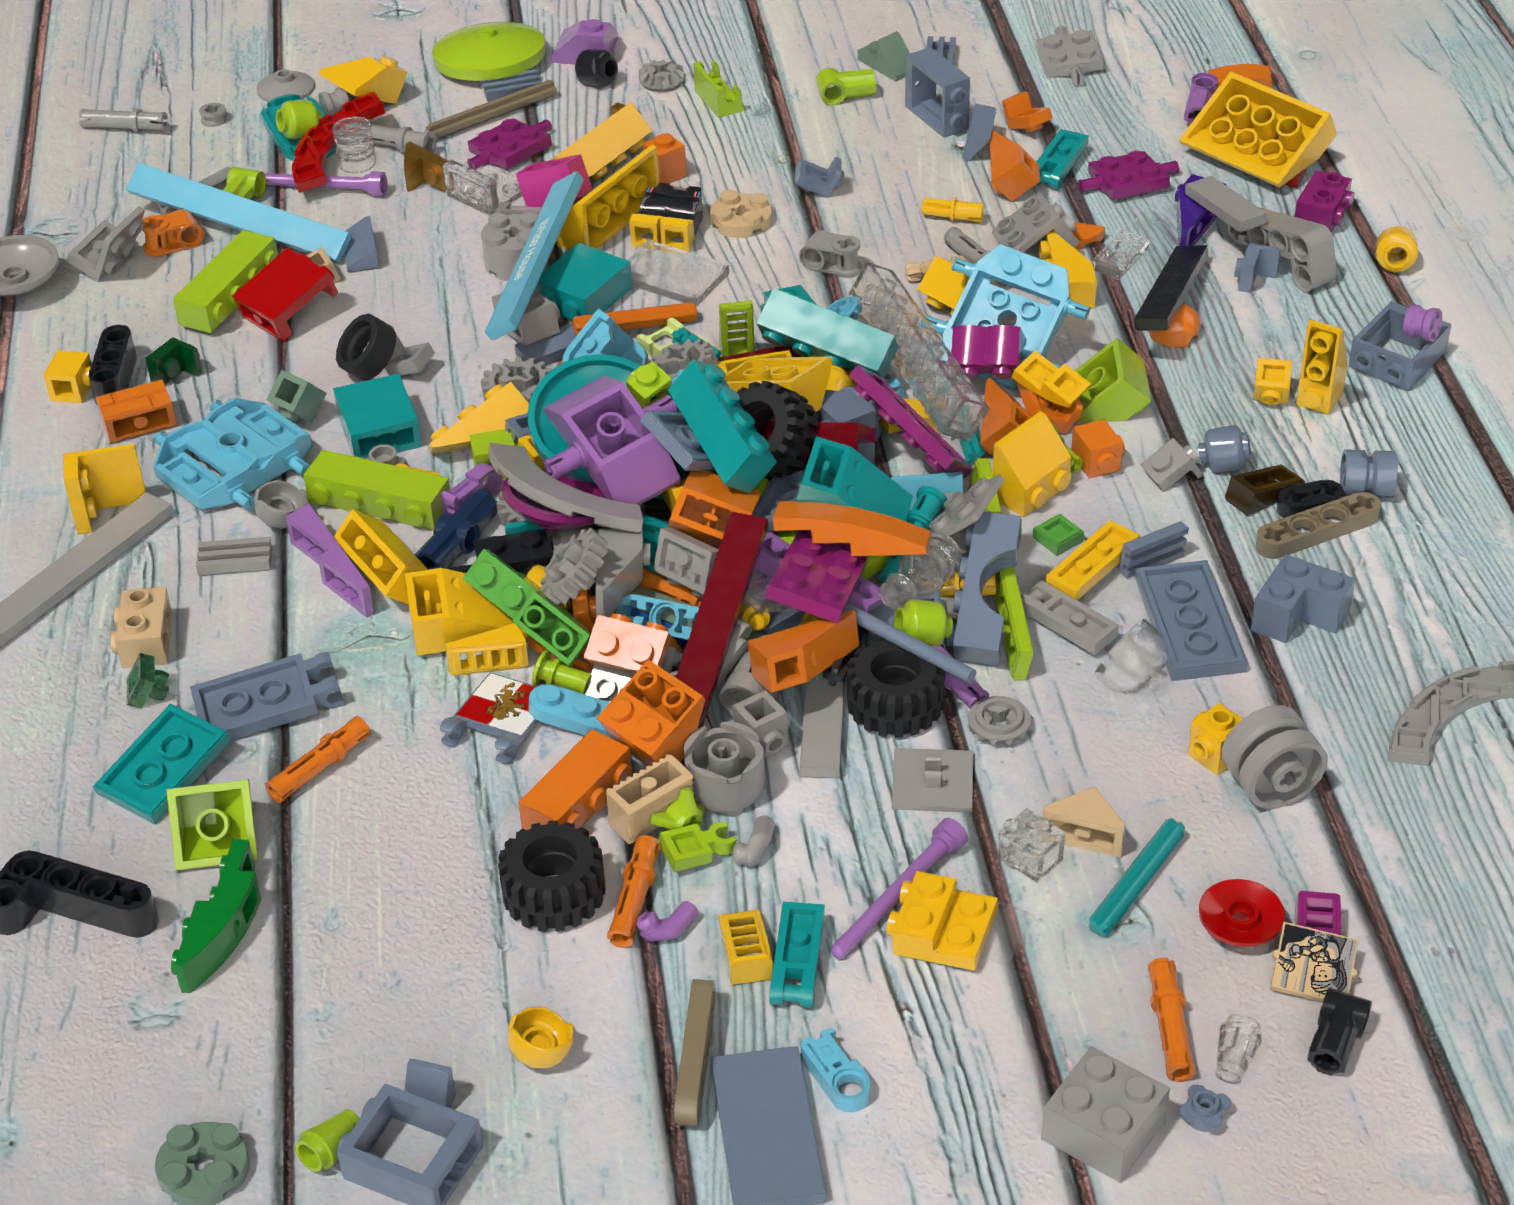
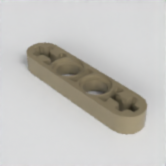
M1358 492L1268 523L1257 531L1256 550L1266 558H1282L1285 554L1290 555L1369 527L1379 519L1381 501L1374 494ZM1333 517L1338 518L1342 521L1331 522L1326 520L1325 518ZM1306 528L1311 530L1312 532L1301 533L1296 531L1295 529Z
M692 980L675 1096V1125L699 1126L715 1011V980Z

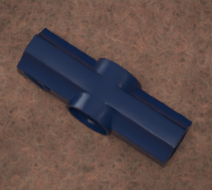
M479 489L454 514L446 512L440 515L434 526L433 536L414 555L430 570L447 568L461 552L471 553L475 549L474 540L480 539L481 530L498 513V501L492 497L490 492Z

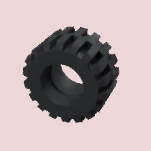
M762 381L761 384L758 382L749 383V389L742 387L737 391L740 397L739 403L744 411L753 417L755 421L754 427L761 436H763L767 422L775 416L774 431L767 441L770 444L769 451L777 463L765 476L782 478L783 474L789 476L795 473V466L801 468L806 463L804 458L806 455L810 456L812 442L815 441L816 436L818 437V434L814 433V428L818 427V419L812 417L815 410L813 406L807 404L808 400L804 396L776 383L774 384L769 381Z
M880 638V642H868L865 644V649L859 648L856 650L854 657L850 658L848 662V711L853 715V720L858 725L864 724L866 731L870 733L877 731L879 736L887 737L890 734L895 735V738L903 737V734L909 733L911 736L919 734V729H929L932 727V721H938L941 716V710H943L945 671L883 638Z
M548 821L546 825H540L539 822L532 824L529 830L522 828L516 832V838H509L505 842V850L500 851L498 863L503 904L515 921L521 920L522 926L529 929L537 926L538 931L547 932L548 928H556V932L565 931V926L571 925L574 928L581 925V919H590L595 915V908L601 907L603 895H605L606 891L602 850L599 848L597 839L594 836L589 837L588 830L583 827L575 829V825L569 822H565L564 825L558 824L557 821Z

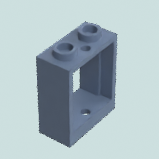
M931 47L906 55L905 107L943 138L968 130L970 77ZM936 84L943 88L942 101L936 97Z
M1391 301L1352 340L1348 367L1409 391L1447 351L1452 324L1442 321L1440 333L1434 342L1425 341L1421 336L1407 338L1403 333V324L1408 307ZM1389 337L1420 349V351L1410 359L1379 347V345Z
M385 1083L375 1098H370L366 1102L361 1118L352 1131L345 1133L339 1142L337 1156L343 1179L407 1205H446L483 1148L480 1123L477 1118ZM392 1118L446 1138L423 1174L369 1153Z

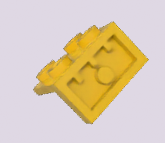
M134 444L63 454L64 484L78 535L92 533V518L98 517L97 509L130 505L146 493L137 449Z

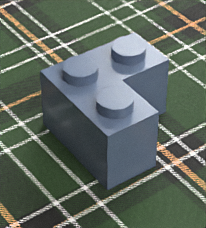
M1285 554L1255 597L1251 631L1286 643L1301 621L1336 634L1350 612L1356 578Z

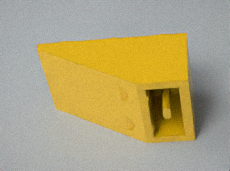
M445 568L405 573L417 656L446 651V643L513 624V619L464 581L463 577L466 573ZM520 628L524 638L527 639L528 634Z

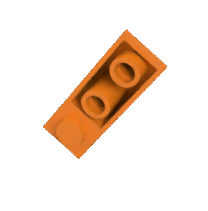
M992 131L989 147L991 155V185L999 195L1004 194L1013 202L1040 182L1039 164L1019 144Z
M989 377L985 385L980 444L988 454L993 455L994 444L1033 416L1013 396Z
M856 611L843 612L838 623L819 619L748 640L752 676L770 693L808 682L830 667L833 662L859 647Z

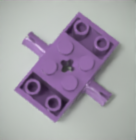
M604 375L544 407V412L570 448L544 460L547 473L558 480L579 467L585 468L606 499L641 505L669 488L681 483V479L670 453L640 421L647 411L678 412L674 400L669 403L671 396L667 394L642 409L622 381Z

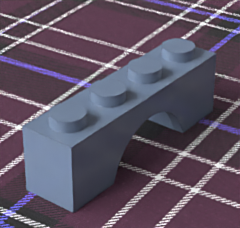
M983 512L974 524L967 526L965 546H970L969 557H962L959 579H964L963 591L956 590L953 612L958 613L957 624H953L950 638H947V646L953 647L954 659L960 662L995 667L1000 665L1005 636L1004 617L993 611L985 603L981 594L985 584L994 574L1017 565L1022 536L1021 516Z

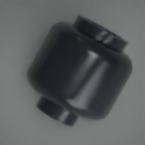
M586 49L577 57L575 73L579 82L584 86L606 87L616 77L618 65L614 56L609 51Z

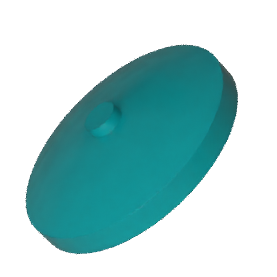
M595 354L573 358L547 373L534 389L528 406L529 434L539 456L546 460L570 448L545 414L544 407L604 375L622 381L626 386V380L629 375L640 365L618 356ZM655 395L654 397H652L650 399V402L654 400L657 396ZM582 467L565 475L575 480L595 483L586 469Z

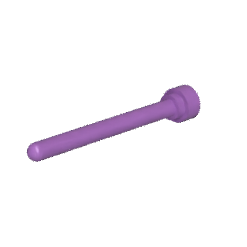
M371 171L370 174H365L364 177L326 176L327 184L316 187L364 189L371 196H385L387 176L385 172ZM265 173L266 186L296 187L293 174Z
M944 818L933 829L931 844L832 945L831 953L835 958H844L899 901L901 887L905 880L912 882L916 871L926 873L943 855L955 854L968 841V834L959 822L952 818Z

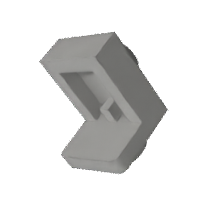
M396 334V346L385 370L388 375L398 373L400 376L410 374V376L418 375L427 368L426 363L435 354V351L429 342L404 347Z
M1174 438L1140 464L1163 492L1189 471L1197 479L1204 475L1197 466L1201 459L1188 444L1182 448Z

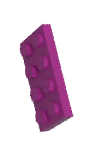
M860 365L849 374L857 383L854 389L868 402L871 400L881 407L877 412L891 425L895 423L900 429L905 430L901 434L902 437L914 448L917 449L919 447L922 451L928 453L929 455L925 459L940 473L942 471L944 473L962 472L964 479L971 473L973 467L884 379Z
M798 530L768 585L765 598L838 623L870 556H852L850 543H813L811 530Z

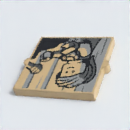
M1283 922L1278 950H1275L1272 955V959L1275 960L1270 990L1323 1002L1329 987L1349 994L1351 980L1357 975L1354 963L1359 940Z

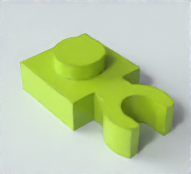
M716 822L706 831H702L698 823L660 832L659 836L661 849L674 872L712 863L713 853L717 855L732 854L737 840L735 837L723 839L727 836L728 832L727 822Z

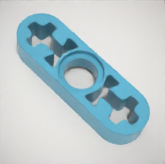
M631 594L622 599V603L617 608V614L629 617L633 620L634 624L646 626L647 622L662 625L661 616L663 612L672 608L676 619L668 632L672 637L688 640L692 627L686 626L688 619L695 620L699 607ZM632 608L650 611L649 619L632 616Z

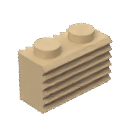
M666 754L665 758H659V762H653L652 766H646V770L640 769L639 773H633V777H627L626 781H620V785L614 784L613 789L607 788L609 826L628 844L636 841L639 836L646 835L660 826L650 823L652 814L665 811L672 802L678 799L681 788L690 787L693 792L694 787L692 784L694 782L692 781L693 776L691 772L675 757Z

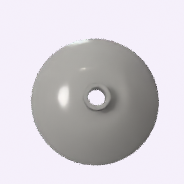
M32 235L0 237V297L24 294L46 283L59 266V255L56 247L50 241Z

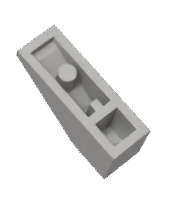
M599 529L598 534L608 542L605 547L608 549V552L601 558L604 560V563L596 575V618L597 615L609 617L622 603V599L630 595L643 581V566H650V543H643V529L639 533L618 529Z

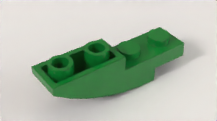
M232 840L228 855H223L219 868L220 879L218 885L211 888L209 901L196 900L191 916L184 919L182 926L183 940L180 949L174 950L171 958V972L173 975H177L181 993H191L223 965L245 936L261 902V894L254 871L255 864L249 840Z

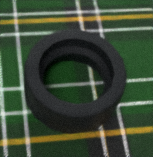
M369 313L354 319L344 330L338 342L336 362L339 368L362 381L370 380L380 374L390 361L396 346L394 328Z

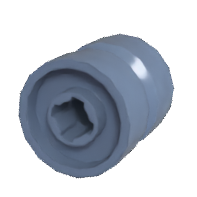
M1343 450L1340 466V485L1344 489L1343 495L1348 496L1358 492L1369 491L1377 497H1394L1398 473L1396 451L1375 450L1371 456H1368L1365 450Z

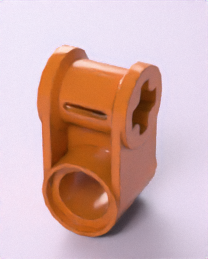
M185 209L158 216H149L142 220L145 222L142 231L145 233L146 241L143 245V250L145 254L152 257H160L168 253L195 248L204 239L205 233L195 217Z

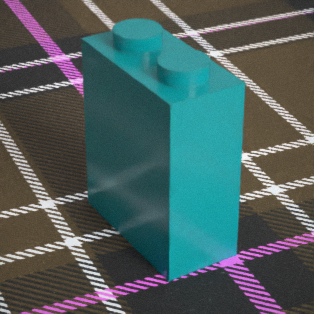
M578 243L542 272L535 291L541 293L550 301L555 302L560 316L573 321L575 316L594 314L598 308L605 312L632 289L631 262Z
M399 373L333 388L337 414L354 457L365 459L369 457V451L373 447L384 444L393 446L396 449V453L422 447L418 419Z

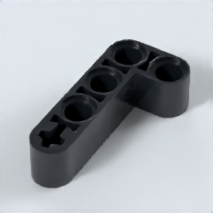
M31 850L15 854L0 871L1 935H12L22 931L39 910L135 938L144 937L152 933L158 926L159 918L151 890L148 885L142 882Z

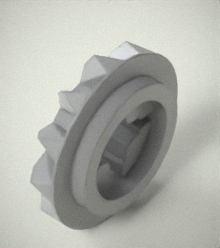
M663 59L657 62L653 60L651 64H643V68L639 70L640 83L654 90L671 89L684 80L683 67L676 64L675 61L667 62Z
M992 696L981 699L971 707L968 713L969 731L976 733L978 741L989 739L993 746L998 741H1003L1010 746L1013 739L1023 740L1025 732L1030 730L1031 717L1028 709L1021 702L1010 697ZM1002 720H1006V725L999 722H1001ZM992 721L998 722V724L992 725Z

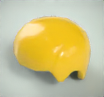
M527 1007L521 1012L513 1014L507 1031V1042L510 1051L517 1061L531 1068L547 1069L560 1064L568 1055L574 1041L573 1024L565 1023L559 1014L545 1007Z

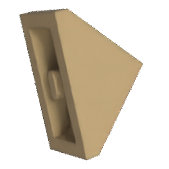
M1096 787L1045 805L1041 839L1121 858L1125 823Z

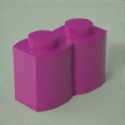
M977 325L954 326L950 362L952 370L959 377L965 379H975L979 377V374L986 373L992 374L997 379H1010L1014 370L1022 363L1024 334L1021 327L1011 325L988 327Z

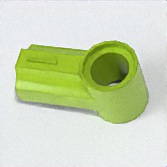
M825 68L817 74L815 80L821 99L828 105H837L845 98L873 96L876 93L873 69L838 72L834 68Z
M232 167L227 176V186L223 191L247 199L252 197L261 198L266 189V175L263 171Z

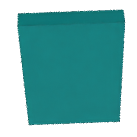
M170 703L93 785V788L97 795L155 825L169 810L166 789L191 786L232 740L227 731Z

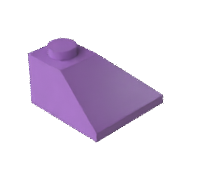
M596 19L582 20L563 30L550 58L551 63L575 65L578 55L586 49H603L612 54L618 40V32L610 22H600Z

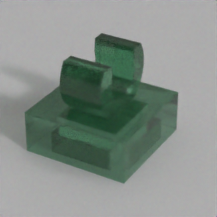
M139 654L126 679L127 705L142 709L148 696L157 701H164L167 696L169 687L165 686L169 673L163 670H155V656Z

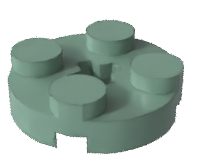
M210 1121L191 1125L180 1124L171 1128L166 1135L167 1141L160 1147L155 1160V1172L159 1186L163 1192L165 1191L171 1195L172 1201L178 1205H216L225 1200L223 1194L230 1191L234 1186H236L237 1190L244 1183L250 1164L245 1142L241 1138L237 1127L231 1123ZM208 1158L209 1160H214L213 1162L206 1163L203 1170H196L194 1163L200 1159Z

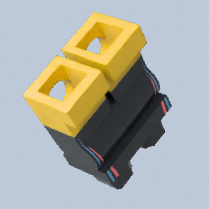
M660 182L656 187L648 186L645 191L646 196L641 201L638 213H633L629 220L631 246L659 249L662 243V250L689 253L699 224L703 219L701 188L689 186L685 191L676 190L669 183ZM646 233H653L652 239H645L641 236ZM683 237V242L676 243L671 241V239Z

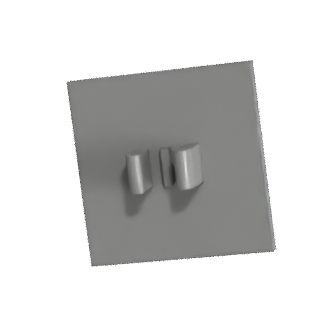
M894 748L892 810L972 812L973 751Z

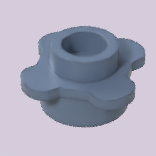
M1202 1085L1190 1086L1187 1093L1189 1096L1187 1102L1179 1107L1180 1117L1198 1131L1209 1132L1221 1128L1223 1123L1222 1115L1224 1111L1229 1110L1231 1107L1230 1098L1226 1094H1216L1211 1090H1207Z

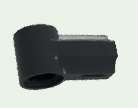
M1330 987L1327 989L1317 1024L1319 1026L1309 1048L1307 1061L1315 1066L1318 1072L1329 1076L1345 1072L1356 1039H1361L1363 1036L1372 1001Z

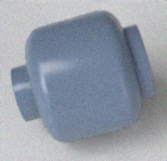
M1237 425L1209 429L1205 433L1204 442L1198 443L1201 464L1208 463L1210 470L1216 474L1241 470L1245 467L1246 460L1252 459L1248 433L1242 432Z

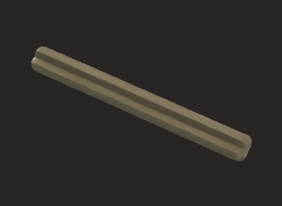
M547 80L432 122L426 126V130L433 131L436 139L550 98L557 93V89L552 80Z

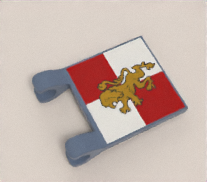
M490 672L452 717L445 718L441 722L440 730L446 733L441 738V743L452 747L457 746L466 727L498 736L495 741V748L499 749L500 752L496 755V761L511 764L516 757L521 743L539 722L530 715L528 710L530 692L536 686Z

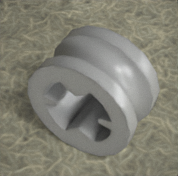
M208 103L199 109L200 115L203 116L201 123L206 127H217L227 121V116L225 115L226 108L223 104Z

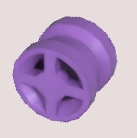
M1412 304L1404 318V336L1407 338L1421 336L1425 341L1434 342L1440 333L1442 311L1434 307L1425 310L1421 305Z

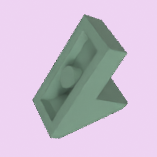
M896 31L858 49V60L896 82L905 78L906 55L910 54L900 33Z

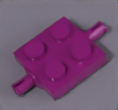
M506 119L493 129L483 131L477 137L467 141L469 152L476 155L469 158L467 164L473 171L485 164H495L508 169L552 146L551 135L546 133L552 130V125L547 119L531 126L517 119Z
M1131 151L1127 155L1117 157L1105 156L1100 160L1088 162V173L1092 178L1080 179L1078 181V188L1081 193L1095 189L1107 193L1112 200L1167 189L1170 184V177L1168 175L1178 173L1179 165L1176 160L1162 164L1156 163L1145 151Z

